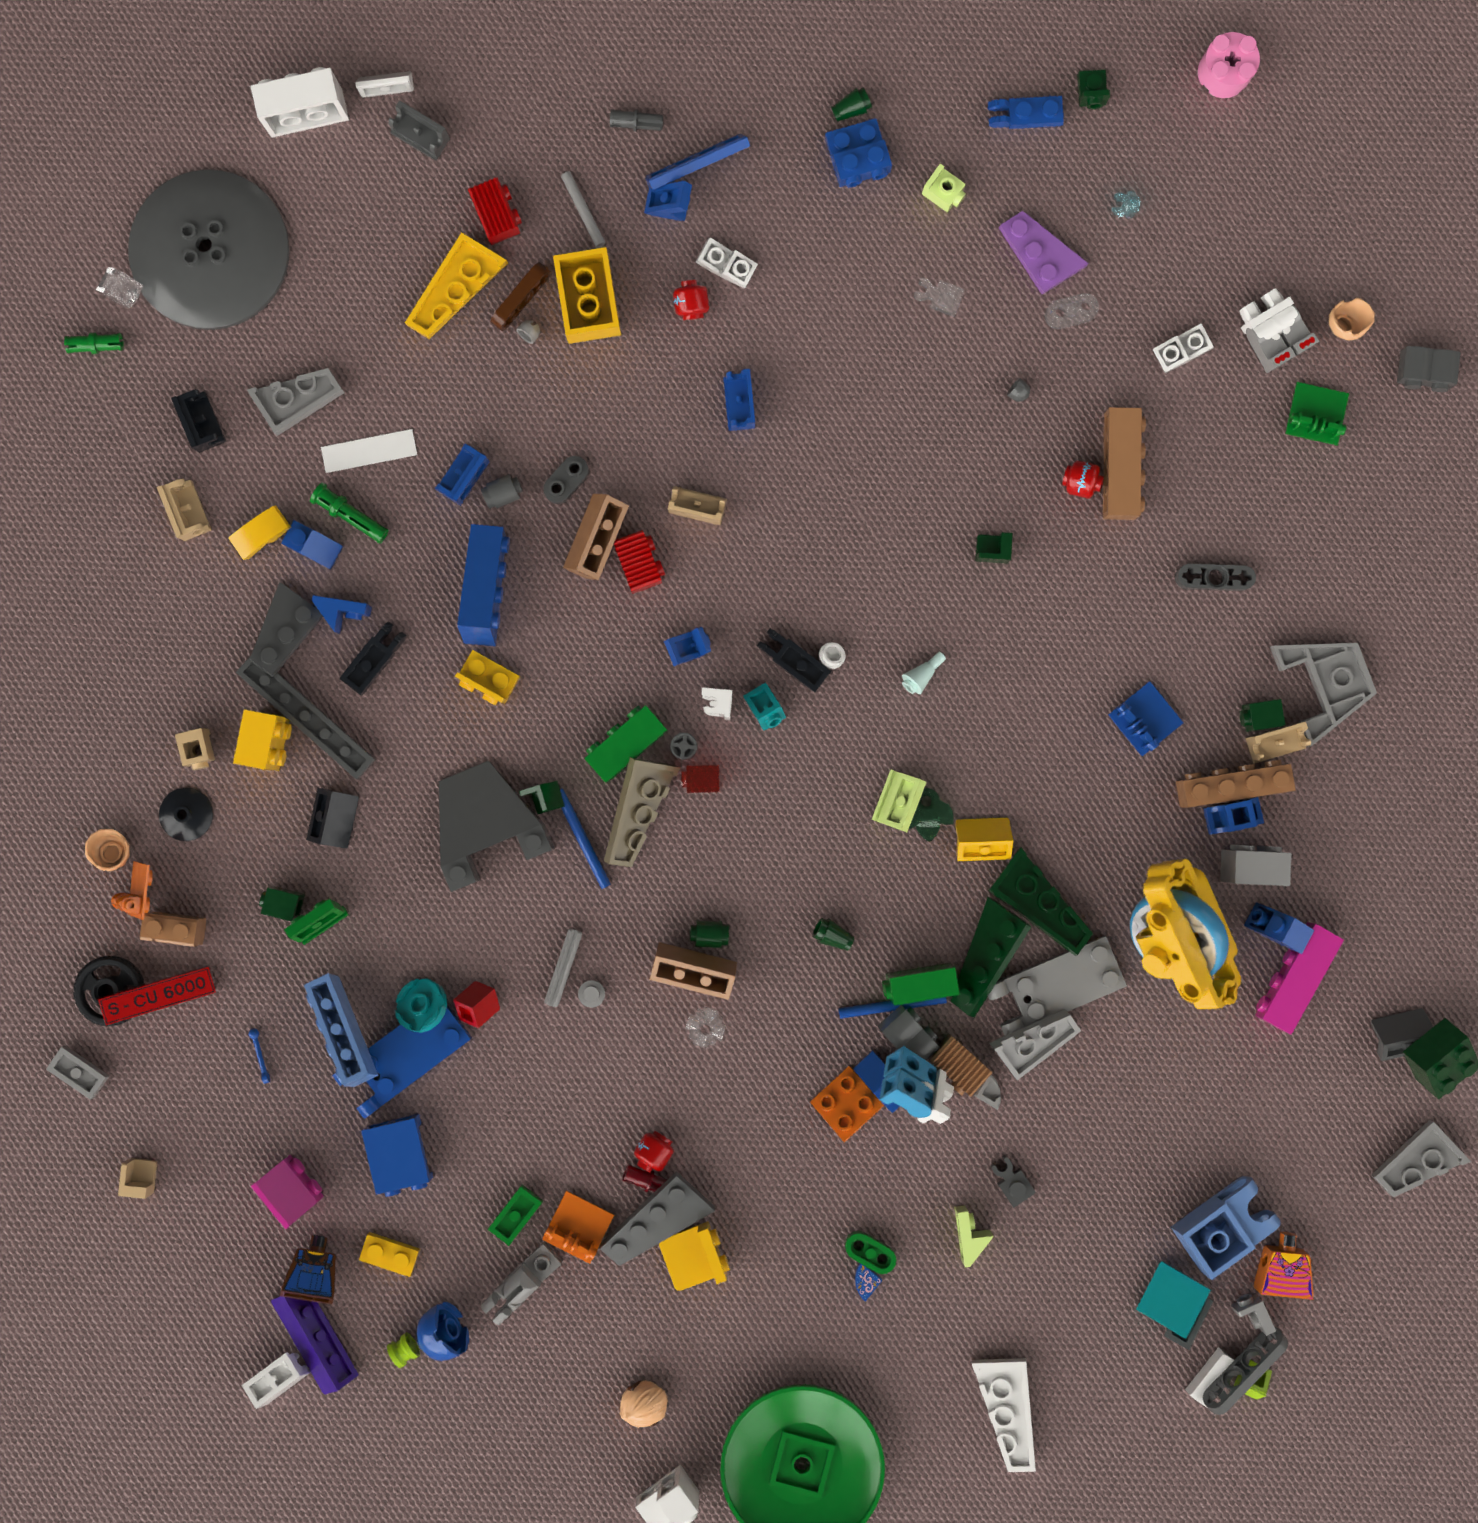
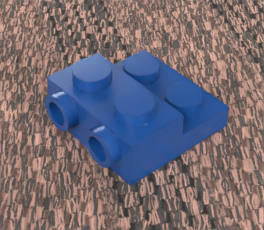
M876 118L825 133V140L839 187H855L860 185L863 180L870 178L880 180L891 172V159L886 142L882 139Z

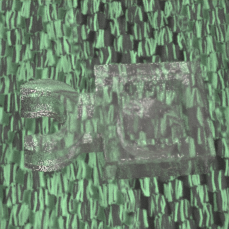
M920 278L918 284L924 286L927 291L925 293L915 291L914 298L918 301L929 299L932 301L929 308L955 317L965 289L941 280L938 286L935 287L930 280Z

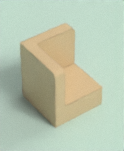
M130 1158L124 1161L121 1165L118 1196L145 1199L152 1195L155 1189L157 1161Z

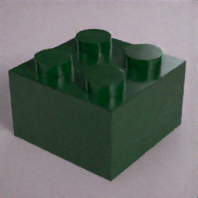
M1446 1018L1403 1051L1415 1079L1438 1100L1445 1094L1451 1093L1456 1085L1466 1077L1472 1076L1478 1069V1058L1469 1037Z

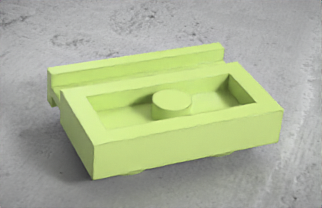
M891 769L872 820L908 832L926 782Z

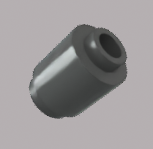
M508 474L487 483L486 487L481 489V492L489 509L493 507L498 509L519 500V493L523 492L518 478H512Z

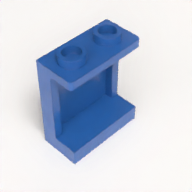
M419 1114L369 1125L361 1130L376 1195L384 1193L385 1197L401 1193V1189L411 1187V1190L427 1187V1183L433 1178V1173L429 1172L419 1130V1126L422 1124Z

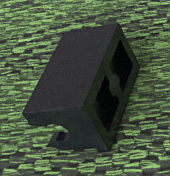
M198 389L171 398L191 448L200 453L226 442L205 391L199 393Z

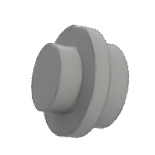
M589 980L580 986L578 998L586 1007H597L605 998V989L598 981Z

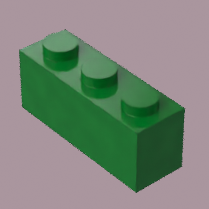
M639 705L627 715L629 720L622 726L617 723L606 733L609 737L603 743L597 741L586 750L589 755L584 759L605 783H609L628 766L630 757H639L668 731L646 705L643 708Z

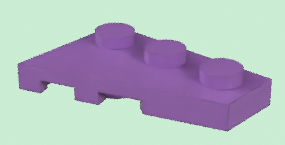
M1024 211L1010 218L999 227V230L1041 295L1089 264Z

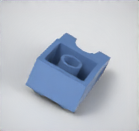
M1242 1176L1171 1226L1199 1271L1211 1280L1253 1251L1256 1244L1280 1227V1219L1276 1213L1270 1210H1262L1256 1214L1249 1215L1247 1210L1248 1204L1258 1193L1257 1184L1252 1177Z

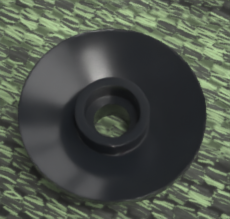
M176 789L170 792L160 805V824L163 830L176 840H196L202 837L212 824V804L208 797L197 789ZM182 809L187 812L185 819L179 817V812Z

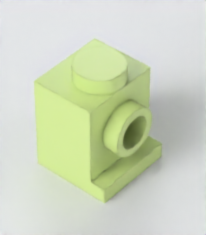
M939 164L924 185L922 195L948 213L953 205L958 207L964 199L966 193L963 190L966 184L945 170V166ZM942 185H946L951 190H945Z

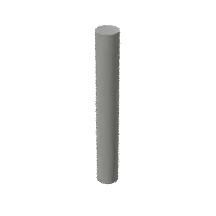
M567 171L561 175V178L596 248L602 247L606 242L571 172Z

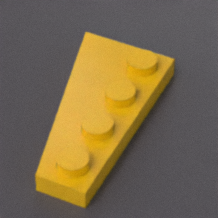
M461 232L405 321V324L430 339L508 264L507 260Z

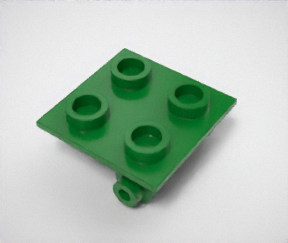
M1296 382L1285 434L1338 446L1340 435L1345 434L1347 427L1343 424L1349 393Z

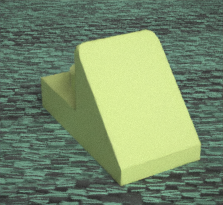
M965 1205L956 1206L954 1208L961 1261L964 1267H970L992 1240L993 1234L991 1230L971 1232V1230H975L973 1213H969Z

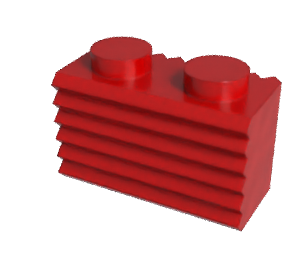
M498 177L468 189L491 245L520 234L518 225L522 224L517 209H510L508 201L512 197L507 185H501Z
M641 530L615 540L614 546L632 594L662 584L661 576H664L665 573L660 560L654 561L651 551L656 550L651 535L645 536L644 531Z

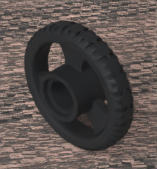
M119 956L99 957L87 963L77 975L73 988L75 1003L80 1013L94 1024L100 1026L120 1025L130 1019L105 1025L103 1015L96 1013L89 1006L85 991L91 990L93 1000L99 1004L98 998L107 996L105 992L107 984L113 987L114 993L128 990L127 985H134V987L145 985L144 978L139 969L125 958ZM105 965L121 968L119 976H111L100 980L94 976L93 971Z

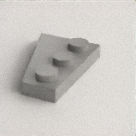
M329 368L299 375L296 379L289 381L270 383V386L259 389L256 387L247 389L272 431L277 436L345 393Z
M1064 1009L990 1042V1045L1015 1079L1019 1080L1081 1032L1071 1015Z
M1429 1120L1371 1176L1390 1196L1396 1197L1423 1184L1424 1181L1436 1175L1441 1176L1449 1172V1169L1458 1165H1465L1471 1161L1434 1121Z

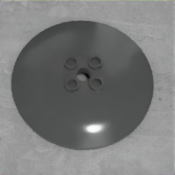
M220 170L191 171L176 176L159 186L145 200L136 214L128 243L131 272L137 287L146 300L168 319L186 327L203 330L229 328L249 320L262 311L272 301L283 283L290 254L285 222L268 195L251 181L239 175ZM203 240H211L212 246L207 252L199 251V244Z

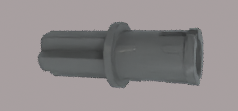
M611 109L610 127L629 128L637 132V129L661 131L663 128V115L639 113L638 109H635V112Z

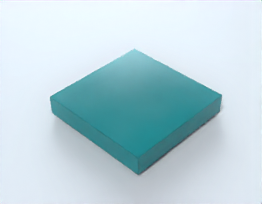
M1161 1261L1136 1310L1187 1339L1212 1289Z

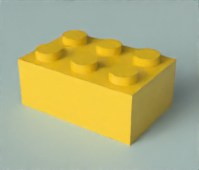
M607 247L554 255L553 260L568 343L621 336Z

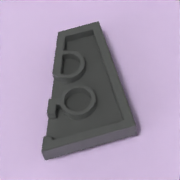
M279 582L250 661L271 677H274L323 618L320 611Z

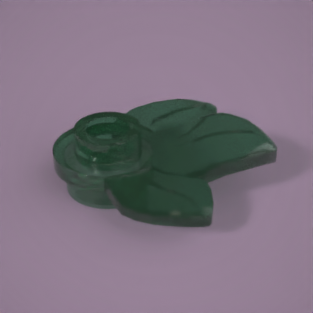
M924 788L909 829L916 826L920 836L926 841L931 842L937 835L940 824H953L954 815L951 807L945 802L940 801L938 794L933 789ZM924 796H928L931 799V803L927 807L921 804V799Z

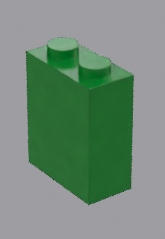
M950 963L885 973L886 980L882 981L884 997L887 1000L890 999L894 1006L960 995L956 969Z

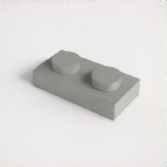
M66 1045L59 1049L46 1068L50 1073L90 1100L95 1098L109 1077L108 1074Z

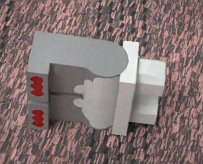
M1276 288L1261 297L1268 309L1265 312L1261 313L1255 301L1240 310L1241 317L1245 323L1241 329L1247 335L1266 373L1271 372L1320 342L1315 333L1311 334L1304 324L1299 311L1293 305L1294 302L1291 297L1284 299Z

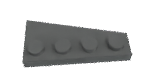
M676 1171L600 1243V1249L620 1266L713 1213L715 1206Z

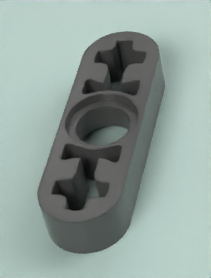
M1186 564L1176 571L1175 581L1183 589L1244 591L1255 584L1256 574L1251 567L1245 565ZM1190 570L1191 575L1202 574V579H1193L1190 583H1187V579L1183 578L1182 574ZM1212 570H1217L1222 575V582L1219 585H1214L1209 581L1208 576ZM1241 572H1243L1245 577H1248V581L1244 582L1243 585H1241L1240 580L1229 581V576H1238Z

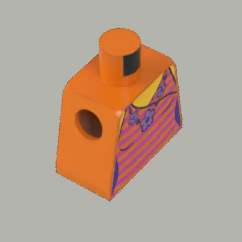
M1280 1232L1279 1246L1265 1245L1263 1247L1253 1285L1261 1295L1313 1300L1310 1255L1303 1249L1296 1248L1297 1234Z

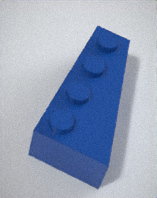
M471 524L457 623L464 644L496 647L497 630L500 624L499 609L500 603L503 600L502 578L506 576L504 554L509 552L510 538L506 537L503 527Z

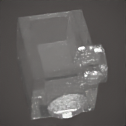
M108 267L96 291L115 303L131 309L144 285L122 271Z

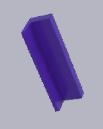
M281 1296L271 1300L273 1307L323 1394L339 1391L359 1375L318 1302Z

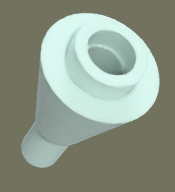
M938 652L928 662L902 675L904 680L902 684L905 689L911 694H921L934 674L935 669L946 660V657L941 652Z

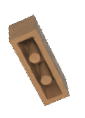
M593 494L563 568L585 579L599 580L629 505L607 494Z
M659 942L650 980L729 1000L736 977L737 962Z

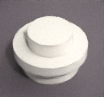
M829 642L821 647L818 658L820 663L828 669H836L844 663L845 651L839 644Z

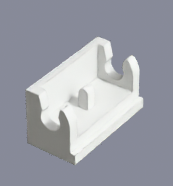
M702 687L701 695L703 699L709 700L710 706L713 707H703L704 712L710 716L724 717L725 720H730L732 690Z
M286 1352L242 1385L255 1409L268 1405L311 1373L308 1366H300L297 1362V1359L300 1357L298 1353L289 1354Z

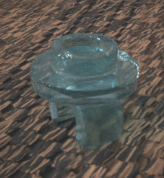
M1128 191L1126 195L1124 193H1116L1114 195L1116 201H1123L1122 206L1118 208L1112 207L1111 211L1114 215H1125L1127 219H1132L1135 213L1139 212L1140 198L1136 196L1135 191Z

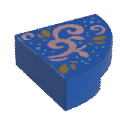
M859 1263L856 1268L855 1284L859 1295L866 1302L882 1282V1278L873 1270Z

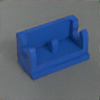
M743 369L740 374H732L729 371L726 373V377H723L728 431L755 429L750 369Z
M465 443L461 452L435 489L461 506L490 461L485 455Z

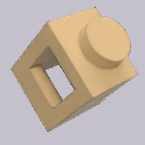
M199 728L175 734L182 766H192L193 770H199L209 767L208 762L215 760L209 737V729ZM200 745L202 754L197 755L195 749Z

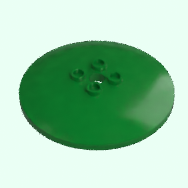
M797 1384L771 1390L752 1401L743 1409L731 1425L721 1454V1483L726 1501L739 1523H866L874 1512L883 1490L885 1462L882 1445L867 1415L844 1395L816 1385ZM800 1457L807 1458L810 1462L809 1466L804 1470H800L794 1465L795 1461Z

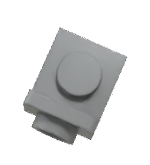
M1256 1294L1240 1296L1236 1300L1237 1302L1231 1305L1233 1311L1239 1317L1248 1314L1255 1329L1259 1328L1266 1336L1276 1332L1263 1301Z

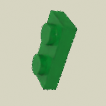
M522 1184L487 1230L510 1246L542 1204L543 1200Z

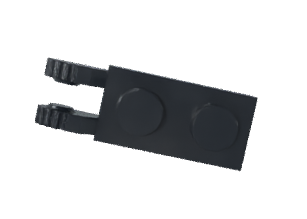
M390 622L384 624L375 637H371L339 678L361 696L364 695L395 655L394 652L399 649L407 637L406 634L400 632L388 647L381 642L392 631L393 624Z
M770 628L767 634L771 639L783 645L782 648L776 653L770 646L761 641L757 644V647L771 657L774 663L815 693L831 671L793 641L785 639Z

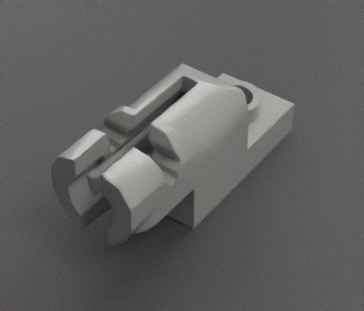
M543 1242L481 1304L482 1310L486 1314L497 1304L500 1298L506 1299V1303L495 1313V1317L492 1320L496 1325H500L540 1287L541 1283L563 1261Z

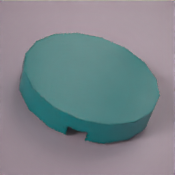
M431 979L411 980L397 995L395 1016L400 1025L412 1032L422 1033L429 1031L438 1025L445 1015L447 1008L446 993L441 985Z

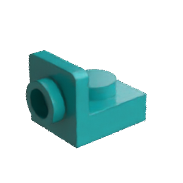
M766 682L743 695L763 730L778 726L786 718L782 707Z

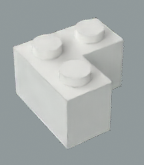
M679 1465L638 1495L635 1508L646 1523H691L698 1513L699 1490L683 1467Z

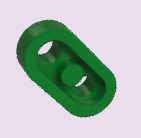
M854 1231L847 1236L845 1249L850 1258L879 1274H887L895 1268L896 1256L891 1247L862 1231ZM857 1240L863 1242V1246L859 1249L853 1246ZM885 1254L887 1259L884 1262H880L877 1260L878 1255Z

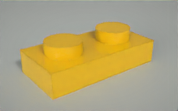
M369 1232L366 1236L359 1261L411 1277L420 1248Z

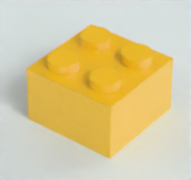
M244 709L233 763L264 770L279 771L280 766H283L286 761L287 753L284 750L285 741L289 740L291 736L292 725L289 724L290 720L281 716Z

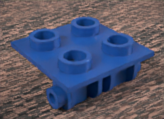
M1150 681L1108 714L1141 756L1157 748L1163 739L1184 723Z

